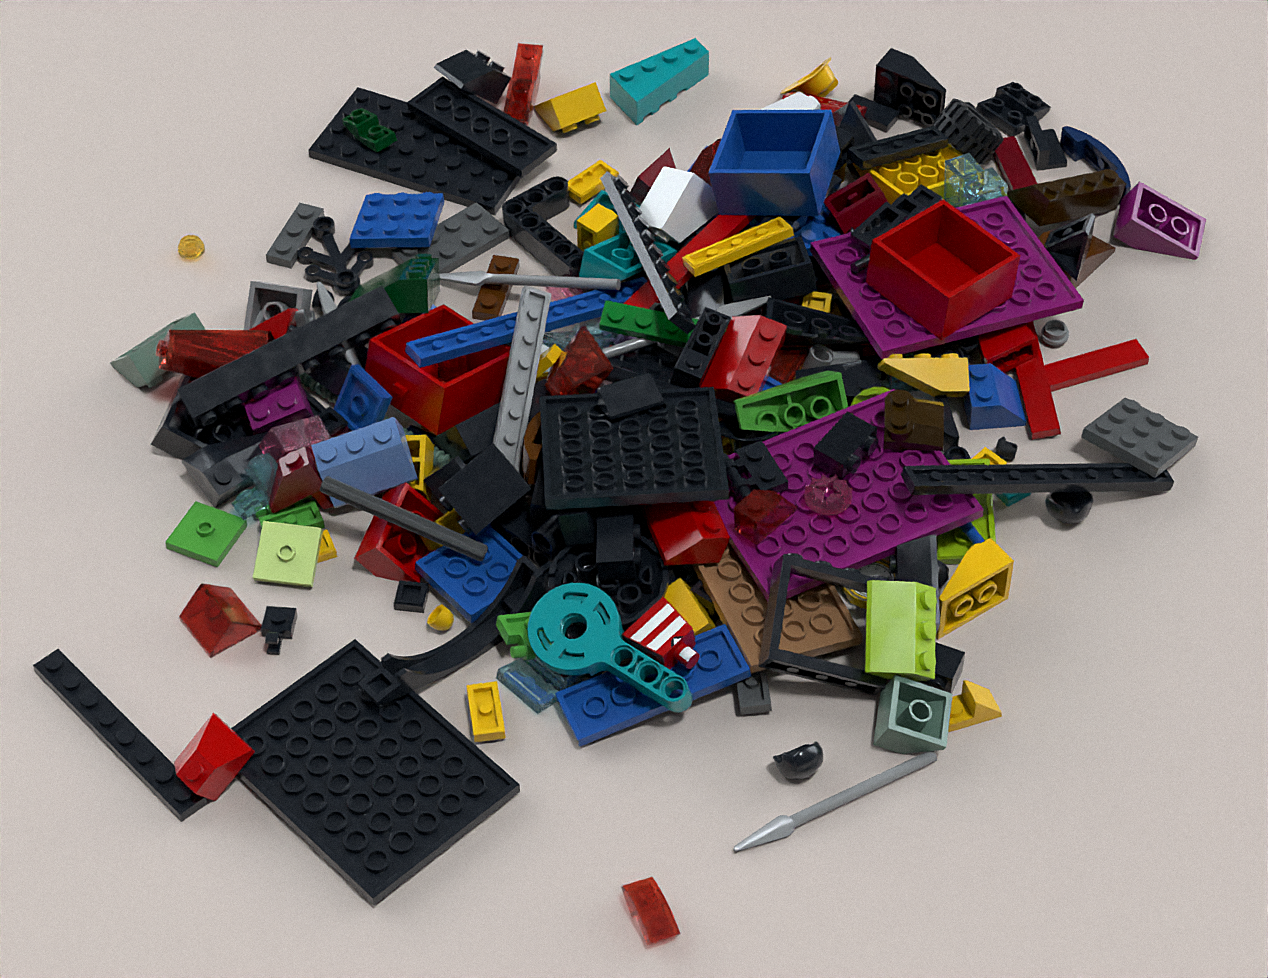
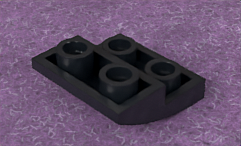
M1015 82L998 87L994 97L979 102L976 107L979 114L1010 136H1016L1024 132L1026 117L1036 116L1039 121L1051 108L1040 97L1031 94L1021 84Z

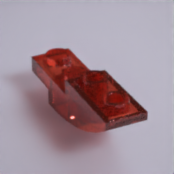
M518 43L512 78L508 85L504 113L528 125L539 90L540 69L544 50L543 45Z

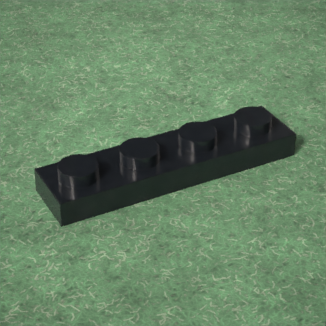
M930 126L848 148L847 158L861 170H868L872 167L891 164L895 161L947 148L949 138L935 126Z

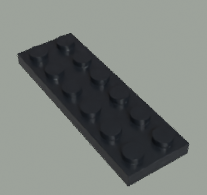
M443 76L407 102L410 112L520 178L526 176L557 152V143L476 95L461 89Z

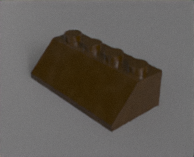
M1105 169L1007 191L1006 196L1041 227L1081 218L1091 213L1094 215L1116 210L1127 183L1115 171Z

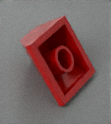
M212 713L174 761L176 775L195 794L216 801L255 751L217 714Z

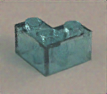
M970 153L945 160L944 200L955 208L1007 196L1008 185L994 168L983 170Z

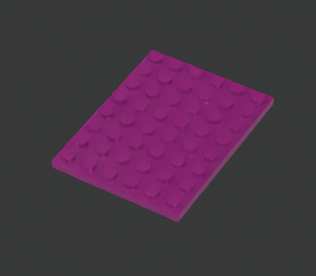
M1007 196L957 207L956 209L1021 255L1012 298L943 340H940L866 283L868 268L857 274L852 272L850 265L870 254V249L850 237L851 233L814 241L810 244V252L881 359L888 358L891 354H905L1082 309L1084 299Z
M895 389L763 441L788 480V489L763 499L760 498L757 491L751 492L753 499L744 503L739 496L734 494L731 489V482L727 478L729 499L714 501L730 536V545L767 601L769 599L773 565L783 554H799L803 556V559L813 562L827 561L833 567L840 569H859L895 554L896 546L929 535L938 536L983 517L984 509L973 494L911 495L901 476L904 466L951 464L941 451L884 449V400L887 394ZM848 411L877 427L878 445L871 455L866 454L862 458L861 464L855 473L849 472L843 480H840L833 474L830 475L829 472H825L824 469L814 465V447ZM735 453L728 455L730 459L736 460ZM745 472L740 474L742 478L748 479ZM790 574L786 599L825 582Z

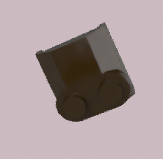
M894 390L888 393L884 400V449L943 451V402L915 399L912 394L905 390Z

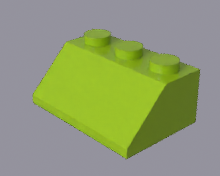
M867 581L865 673L887 679H892L894 675H898L916 682L935 679L936 588L918 582Z

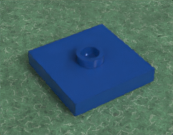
M359 364L350 366L333 409L347 421V427L354 431L383 421L393 397Z

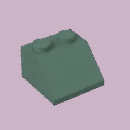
M894 675L886 685V688L880 692L873 745L900 754L944 750L947 746L953 694Z

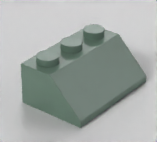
M194 312L174 320L110 362V364L137 388L146 384L150 388L163 380L161 375L169 370L173 373L185 365L183 360L190 355L192 357L199 345L205 347V345L213 340Z

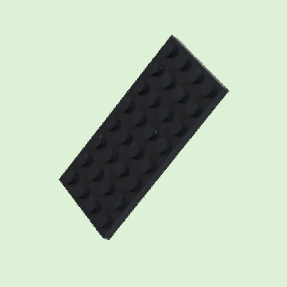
M359 87L356 88L308 150L310 158L421 193H443L444 200L469 207L477 202L492 215L497 214L521 179L519 176L410 112L406 101ZM363 108L377 115L380 125L394 131L397 141L379 152H375L360 142L343 125L342 119L350 115L352 111Z

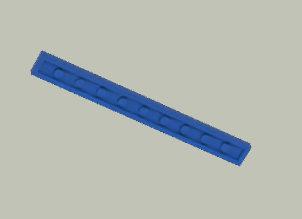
M644 277L622 282L619 290L597 289L550 302L545 332L601 317L605 300L623 304L647 280ZM517 312L407 342L405 352L419 368L510 343L513 339Z

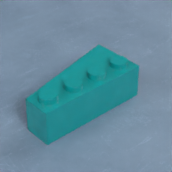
M694 38L610 73V98L636 125H639L643 122V117L649 113L653 115L659 111L660 105L666 101H673L677 98V93L682 90L687 91L709 75V51Z

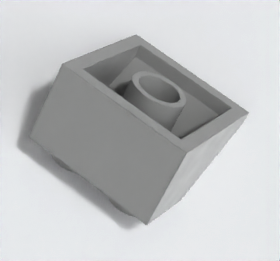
M251 281L244 332L288 308L306 309V312H309L313 290L262 281Z

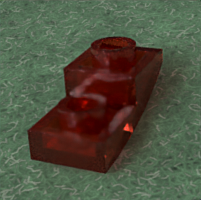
M653 877L621 887L631 917H637L647 946L675 938L681 934L673 913Z

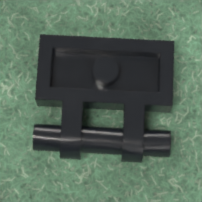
M762 440L735 450L736 460L730 459L724 453L727 478L731 482V489L744 503L753 499L751 492L757 491L760 498L763 499L788 489V480ZM745 472L748 479L742 478L740 474Z

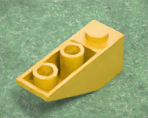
M955 353L943 354L941 358H931L930 354L914 355V358H903L902 354H891L877 365L879 370L933 397L945 394L947 397H963L970 391L968 358H959L958 354Z

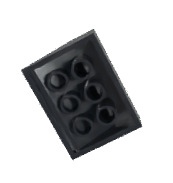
M201 345L198 346L183 372L150 445L176 458L184 459L206 445L254 434L244 405L235 412H226L218 416V419L210 425H201L196 428L177 389L232 361Z

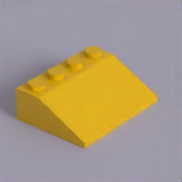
M949 144L947 148L936 150L935 152H928L913 158L895 161L891 164L872 167L868 170H861L853 163L861 177L870 173L890 204L903 193L909 196L921 184L940 195L942 200L944 199L952 206L967 203L980 198L985 175L983 168Z

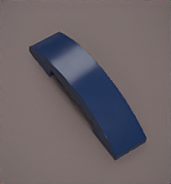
M1069 126L1062 127L1060 145L1072 160L1076 162L1084 158L1096 171L1111 169L1127 183L1119 201V204H1121L1122 198L1130 191L1131 184L1129 175L1119 158L1106 145L1091 135Z

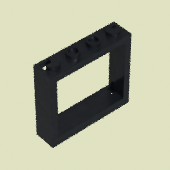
M795 553L783 554L773 565L758 667L873 696L886 688L887 678L865 673V670L782 650L779 649L790 574L867 593V581H889V579L884 576L876 575L871 577L863 575L859 570L853 568H836L827 561H809Z

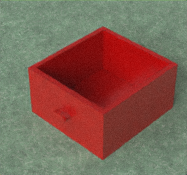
M943 199L872 240L866 283L940 340H943L1012 298L1021 255Z
M444 304L430 310L429 313L417 316L369 339L365 371L393 397L390 405L436 435L501 402L511 346L503 344L419 368L405 352L407 342L474 324Z

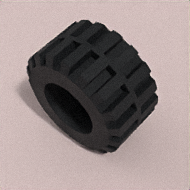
M953 98L933 122V125L949 138L950 145L977 164L984 165L1004 141L1002 134L987 119L959 99Z

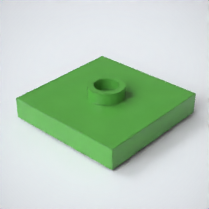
M195 501L166 540V548L218 567L246 529L247 520Z

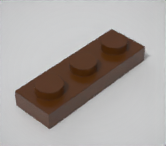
M493 255L486 273L517 275L520 267L519 259ZM482 285L472 310V318L486 321L502 316L513 285Z

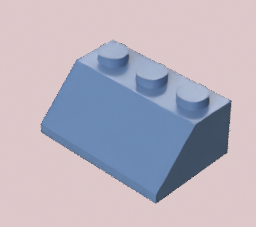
M395 417L311 445L322 481L326 476H330L368 494L376 495L391 490L405 482L411 483L418 480L404 429ZM329 496L335 508L347 505V503Z

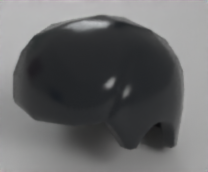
M1054 492L1047 494L1045 499L1048 513L1056 520L1067 524H1076L1083 521L1088 516L1094 502L1093 495L1090 492Z
M815 741L814 744H805L783 754L775 755L773 759L784 777L800 780L810 777L822 765L823 749Z

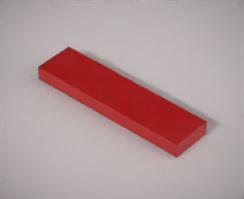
M1133 339L1044 366L1051 392L1146 365L1149 362V356L1138 340Z

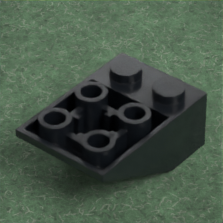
M890 48L876 64L873 101L899 111L901 116L928 127L934 126L933 122L945 108L946 89L915 57Z

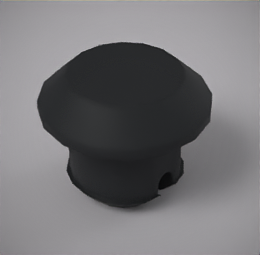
M1005 436L998 439L995 454L1000 458L1012 461L1015 459L1018 446L1016 443L1006 441Z

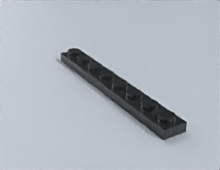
M56 649L33 665L35 673L181 822L207 804L205 797L195 794L176 775L174 764L59 649Z

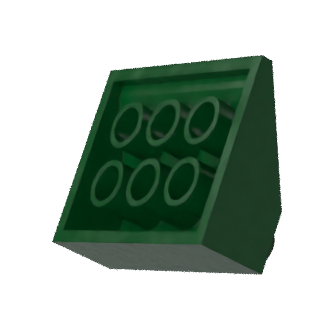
M417 254L415 258H411L361 284L348 302L383 286L398 313H429L440 291L439 258H432L431 254Z

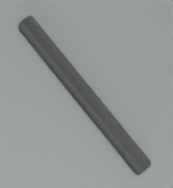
M326 476L321 484L320 491L422 537L477 561H483L488 551L487 545L330 476Z

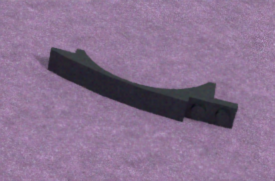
M523 555L517 560L511 575L500 593L469 627L445 644L422 654L396 656L387 653L381 658L382 666L358 683V687L377 705H380L432 683L483 655L504 640L496 626L499 615L532 612L536 603L549 592L548 573L552 562L548 561L538 568Z

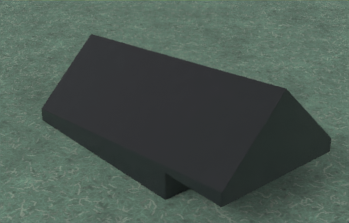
M723 266L696 277L693 275L686 282L685 304L693 313L691 318L699 317L704 307L717 311L720 306L733 303Z

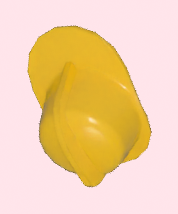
M831 57L823 61L811 73L783 89L780 94L795 89L798 92L815 96H827L838 85V80L828 65Z

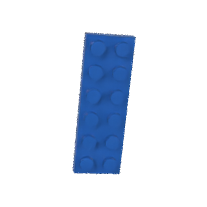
M726 624L695 636L696 644L693 650L699 653L700 657L694 667L687 669L678 662L670 669L686 680L693 700L751 677L750 668ZM630 662V663H627V664H625V665H622V666H620V667H626V666L630 665L631 662ZM608 671L555 693L556 700L579 747L669 710ZM650 674L644 679V682H653L658 675ZM674 690L669 695V698L680 697L683 690Z

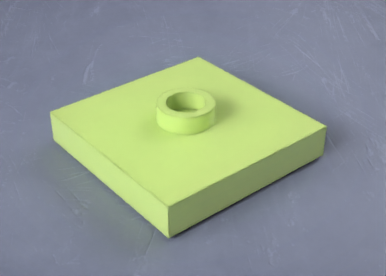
M263 521L253 579L255 581L313 588L323 534L322 528Z

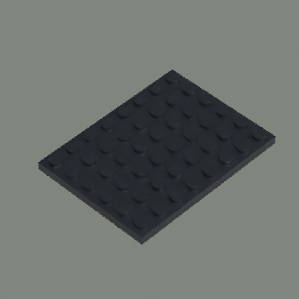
M354 639L231 729L255 751L238 772L237 776L373 905H376L520 792V784L415 691L377 705L358 687V683L381 667L382 662Z

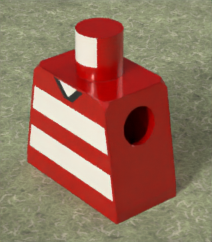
M664 597L622 634L624 642L668 669H671L678 662L687 669L695 666L700 657L699 653L693 650L696 644L693 628Z

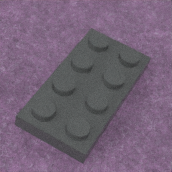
M476 202L437 224L430 247H397L392 250V258L400 265L411 258H415L417 254H431L432 258H439V274L450 273L509 239L510 233L509 229Z

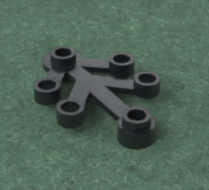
M328 216L318 217L313 222L314 234L324 242L329 256L313 251L310 247H303L298 250V259L303 265L315 262L333 268L336 274L322 270L318 265H309L305 268L306 280L311 283L322 280L333 284L334 289L339 293H353L360 286L359 275L364 269H369L374 265L373 254L363 251L365 248H351L350 242L340 253L333 237L335 234L334 220ZM356 252H360L357 255L356 263L351 269H347V263Z

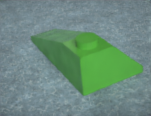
M824 371L805 376L734 400L740 429L769 432H788L848 407L841 372Z

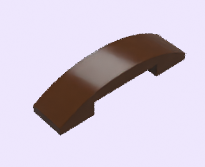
M540 411L528 424L523 445V475L527 483L534 485L537 479L543 452Z

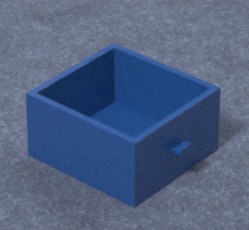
M732 110L709 170V177L719 215L819 216L840 155L832 110Z

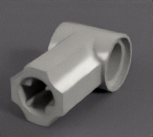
M815 344L811 346L801 370L860 361L861 358L858 351H832L825 345Z

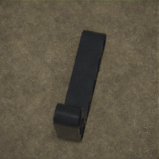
M559 176L551 177L503 203V223L509 229L510 236L557 276L579 277L584 252L546 221L565 211L570 205L568 181L565 178Z

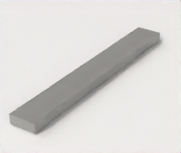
M527 285L521 291L493 443L518 472L551 299V293Z

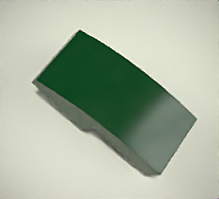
M363 108L352 111L350 115L342 119L343 125L360 142L375 152H379L397 141L394 131L380 125L377 115Z

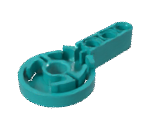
M585 583L564 584L550 590L536 603L529 617L528 638L538 659L549 669L564 675L590 673L591 676L601 671H608L672 712L680 713L686 711L691 706L693 697L684 678L623 641L622 634L624 630L619 612L612 599L601 589ZM582 622L587 625V629L581 637L576 639L565 637V631L570 624ZM570 655H584V656H581V657H573V656H570ZM626 658L633 659L630 665L626 667L619 666L622 660ZM648 675H658L656 680H654L653 682H644V679ZM674 690H683L680 697L669 698V695Z

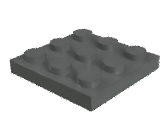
M1127 398L1122 399L1084 427L1081 438L1154 478L1194 448L1198 440V436L1191 433L1187 428L1178 426L1166 420L1163 415L1151 412L1140 406L1137 401Z

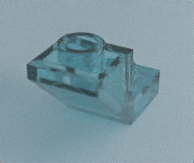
M269 453L255 456L249 461V465L244 468L255 488L244 490L231 503L243 520H246L269 504L278 467L277 462Z

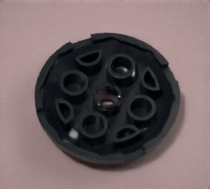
M642 536V541L636 542V548H641L642 566H636V579L600 581L596 563V537L595 543L567 545L559 552L548 573V591L569 583L593 585L604 591L612 599L619 612L622 628L626 629L633 625L662 597H665L669 585L668 565H664L657 546L651 540ZM582 622L572 623L580 628L587 629V625Z

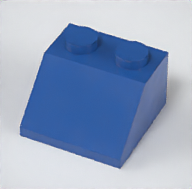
M991 363L968 365L970 391L962 397L969 430L1026 426L1016 380Z

